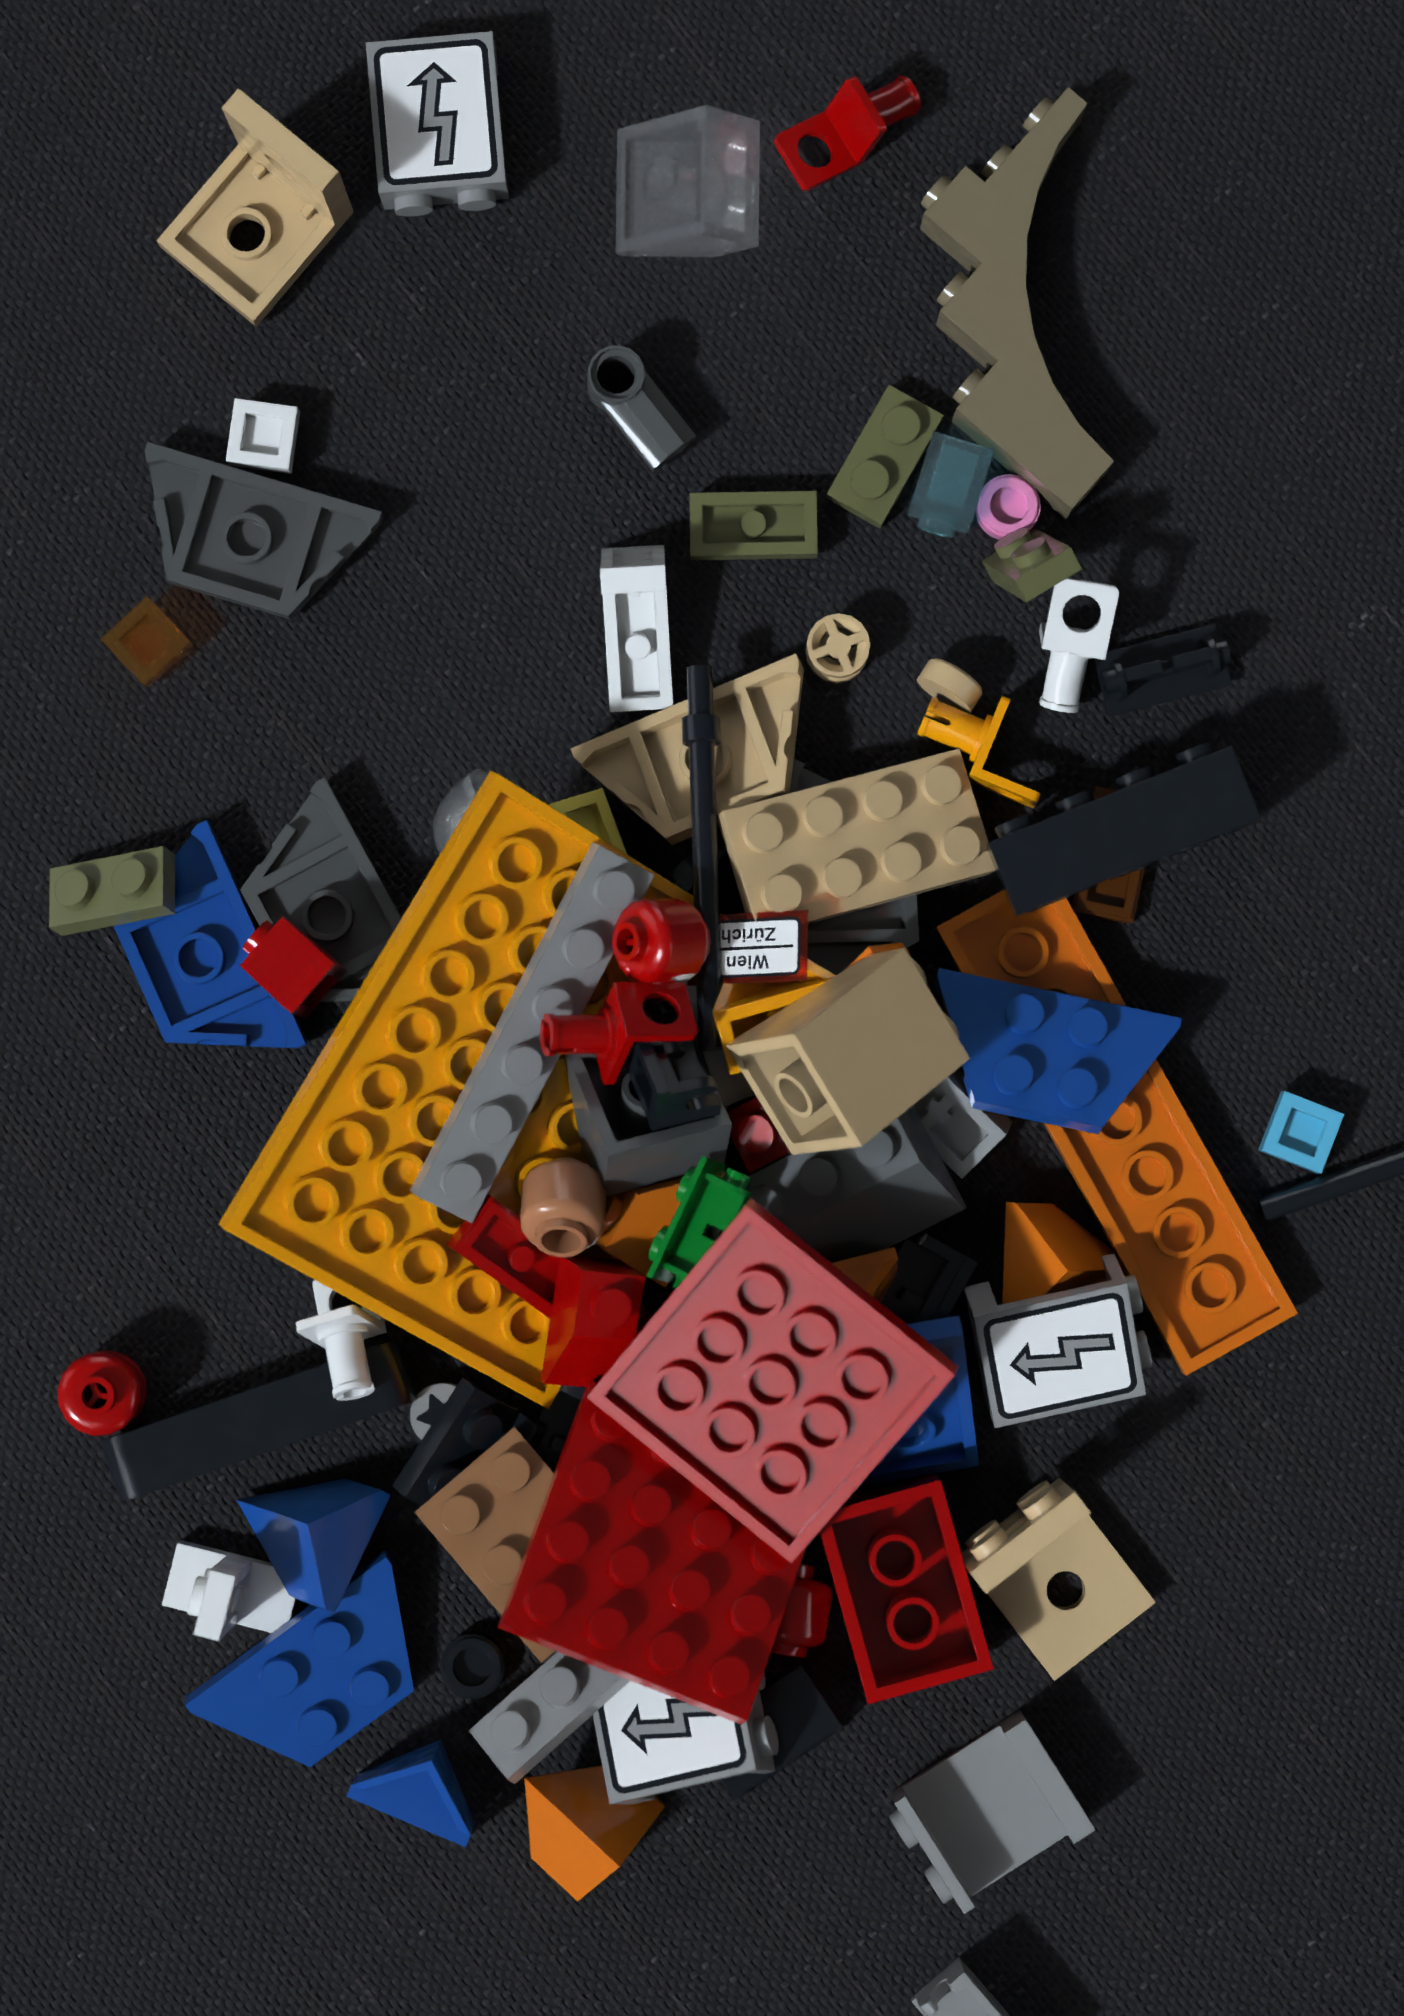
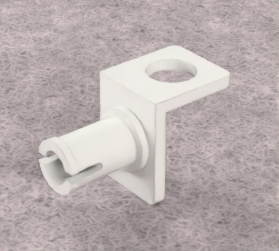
M1068 577L1053 587L1047 622H1041L1039 629L1041 648L1051 651L1043 694L1040 696L1039 701L1041 706L1059 712H1079V700L1088 659L1105 660L1119 597V590L1116 586ZM1077 595L1092 597L1098 602L1101 609L1098 622L1088 630L1069 627L1063 619L1065 604Z
M314 1280L312 1286L318 1315L297 1321V1333L326 1349L333 1386V1398L339 1401H347L368 1396L374 1392L375 1388L374 1383L371 1381L364 1339L387 1333L384 1318L363 1306L361 1309L356 1305H348L333 1310L332 1300L336 1291Z

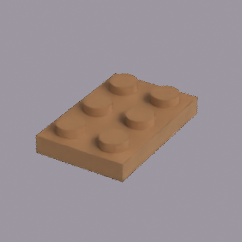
M515 1427L415 1511V1514L501 1616L554 1475L552 1470ZM520 1637L541 1663L555 1652V1650Z

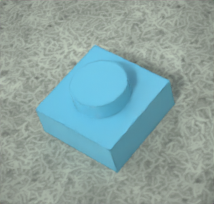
M1281 1091L1258 1151L1314 1173L1322 1174L1344 1114L1287 1091Z

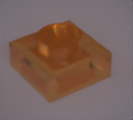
M148 596L101 638L104 644L146 688H149L194 646Z

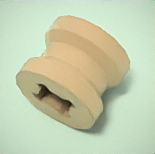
M840 613L827 615L817 621L809 632L805 650L807 664L812 672L824 681L832 683L850 681L859 675L866 665L870 650L869 635L862 623L850 615Z

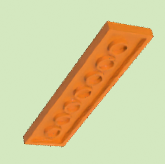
M1002 890L935 928L956 968L961 973L1126 1006L1067 898L1015 918L1005 892ZM1157 1060L1149 1067L1146 1074L1125 1098L1099 1134L1043 1123L1114 1252L1126 1270L1127 1275H1135L1142 1302L1183 1375H1189L1298 1314Z

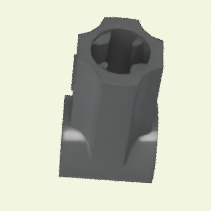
M613 345L599 350L590 361L587 373L588 394L593 403L608 414L652 472L666 465L696 439L694 432L646 373L640 357L633 350L621 345ZM610 365H619L625 367L631 373L634 382L627 391L613 394L601 387L598 381L599 373Z

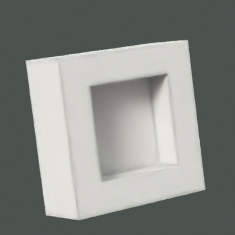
M234 398L226 455L227 464L229 466L292 474L300 417L298 407Z

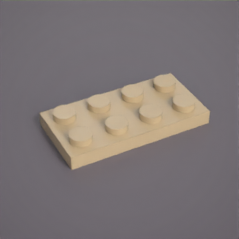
M960 749L724 810L717 815V821L747 919H754L755 922L758 918L797 917L801 922V926L982 877L996 871L986 847L988 839Z

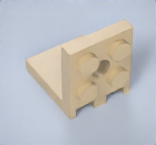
M238 88L222 107L238 145L157 239V243L164 251L257 327L354 211L339 171ZM251 220L258 222L265 230V236L260 246L246 252L235 249L230 243V235L233 228L242 221Z
M1060 1478L1052 1484L1045 1480L1028 1491L1016 1503L1020 1509L1000 1524L993 1520L980 1528L965 1542L968 1548L961 1553L964 1564L982 1590L990 1596L1054 1681L1156 1603L1089 1516L1091 1512L1083 1501ZM1063 1571L1077 1574L1082 1581L1083 1587L1078 1601L1067 1607L1053 1604L1047 1596V1585L1050 1579L1055 1574Z

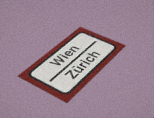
M808 910L782 911V913L761 912L757 913L756 922L752 913L720 915L722 984L723 982L727 984L807 980ZM696 975L688 980V986H696Z

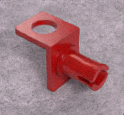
M853 76L845 80L825 111L777 134L774 139V145L802 190L809 191L861 165L884 135L888 126L908 116L912 117L918 114L917 112L921 109V100L915 85L906 76L897 77L894 79L895 81L867 94L859 79ZM812 136L823 140L831 153L830 162L826 166L819 168L806 164L798 153V143L802 138Z
M614 982L603 1008L599 1010L597 1015L544 1014V1020H541L540 1043L545 1056H555V1054H596L603 1084L612 1085L615 1084L634 1042L693 1041L698 1033L688 990L683 982ZM648 999H662L675 1009L677 1020L672 1024H657L645 1015L642 1003Z

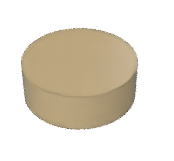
M939 658L930 659L917 678L918 684L929 695L937 698L940 702L967 713H971L983 694L981 686L974 678L954 664Z

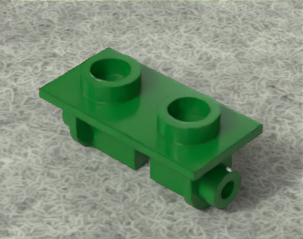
M701 1156L697 1167L691 1166L684 1174L678 1186L676 1199L680 1204L670 1226H663L652 1242L649 1251V1260L652 1261V1265L646 1276L672 1283L675 1275H678L673 1284V1287L676 1288L714 1243L715 1240L706 1237L710 1225L724 1231L747 1203L752 1192L746 1190L751 1177L727 1167L723 1178H721L726 1165Z

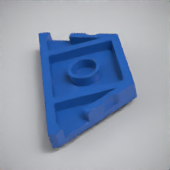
M205 820L198 823L190 832L192 834L191 837L175 855V914L114 926L164 1042L303 1048L308 1045V1042L296 1015L291 1014L240 966L249 955L242 948L257 927L210 822Z
M942 968L938 969L934 983L937 996L941 995L946 1014L956 1025L959 1041L970 1057L962 1067L965 1073L963 1081L972 1108L1095 1134L1101 1132L1125 1098L1146 1074L1149 1067L1174 1038L1181 1026L1182 1018Z
M385 1550L354 1572L335 1614L309 1605L185 1697V1707L190 1713L311 1768L414 1691L392 1563L388 1553Z

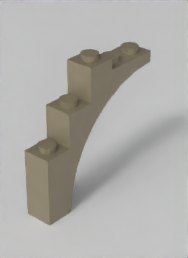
M1069 87L1056 102H1053L1047 96L1035 107L1023 124V127L1028 131L1027 135L1014 149L1004 144L985 165L981 172L987 178L985 182L967 166L953 180L947 175H943L921 201V205L927 210L923 214L920 227L922 232L972 274L970 277H967L962 271L959 272L941 292L936 301L943 308L939 312L936 326L988 370V373L984 375L979 369H975L955 392L952 398L960 405L955 410L952 422L1009 472L1023 477L1034 486L1039 497L1065 520L1106 475L1114 462L1079 425L1053 384L1034 335L1026 289L1027 237L1037 195L1053 160L1080 124L1088 104Z

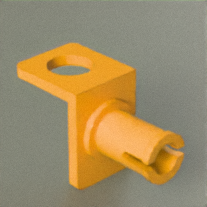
M1002 695L994 715L987 714L984 720L932 697L925 714L928 717L924 716L917 735L928 737L969 754L968 761L973 763L968 776L971 784L1034 808L1039 801L1041 793L982 769L1011 699ZM930 718L936 719V720L941 721V722H943V723H946V724H948V725H944V724H942V723H940V722H937V721H935V720H932V719H930Z

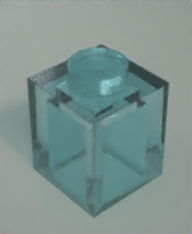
M933 431L907 515L918 518L917 526L935 535L954 537L956 530L968 533L994 450Z

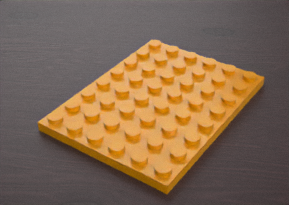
M490 771L218 1224L229 1233L549 1409L561 1385L544 1384L541 1381L550 1318L447 1245L464 1222V1219L415 1196L410 1189L592 842L654 874L642 900L680 899L694 906V896L498 773ZM720 913V920H731ZM614 953L581 1015H597L599 1010L603 1008L614 982H636L629 979L620 969ZM661 1000V1001L655 1002V1003L652 1004V1005H656V1004H659V1003H661V1002H666V1001ZM560 1054L488 1192L489 1195L518 1216L521 1213L523 1182L530 1170L543 1162L560 1157L575 1158L589 1165L580 1144L565 1065V1054ZM596 1244L575 1255L617 1259Z

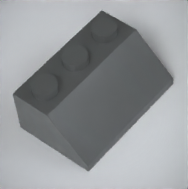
M911 1106L862 1147L796 1155L789 1154L748 1175L751 1177V1180L746 1189L752 1192L750 1198L831 1263L885 1250L967 1208L914 1106Z

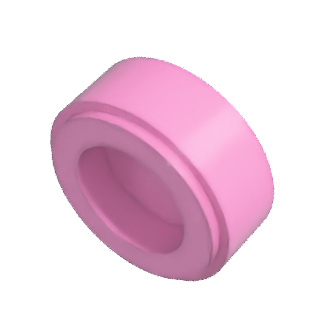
M1006 474L993 478L982 488L977 499L976 517L979 525L989 536L998 540L1022 528H1027L1030 532L1040 514L1041 503L1038 492L1027 480L1017 475Z

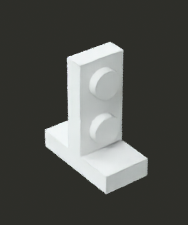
M664 545L601 548L600 581L601 595L603 596L610 712L668 708L673 705Z
M180 1540L176 1546L162 1606L186 1611L188 1615L196 1616L197 1621L193 1635L220 1641L236 1624L273 1633L293 1618L297 1599L288 1594L271 1562Z

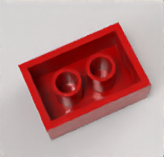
M934 1473L849 1497L820 1530L868 1705L993 1670L988 1646L939 1476Z

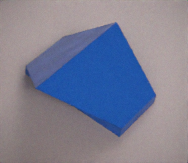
M344 1478L236 1499L288 1594L299 1601L335 1614L391 1495L383 1490Z
M441 1739L358 1773L346 1796L464 1847L467 1846L475 1825Z

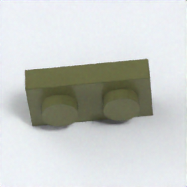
M888 385L828 490L826 499L881 529L941 424L944 415Z
M817 491L689 493L691 560L817 558Z
M1022 528L1004 536L994 545L996 552L982 560L993 583L1026 603L1082 570L1070 546L1036 528L1030 532L1027 528Z
M164 846L50 868L49 928L61 936L175 914V854Z

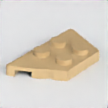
M796 653L713 688L714 715L720 716L721 744L715 746L717 815L724 810L790 793L804 668ZM688 699L571 748L573 757L583 768L671 845L692 837L689 747L682 744V717L688 715Z

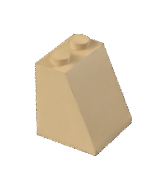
M905 948L866 956L740 1035L726 1046L792 1155L862 1147L970 1059L959 1041L956 1025L942 1012L926 985L924 971L909 956Z

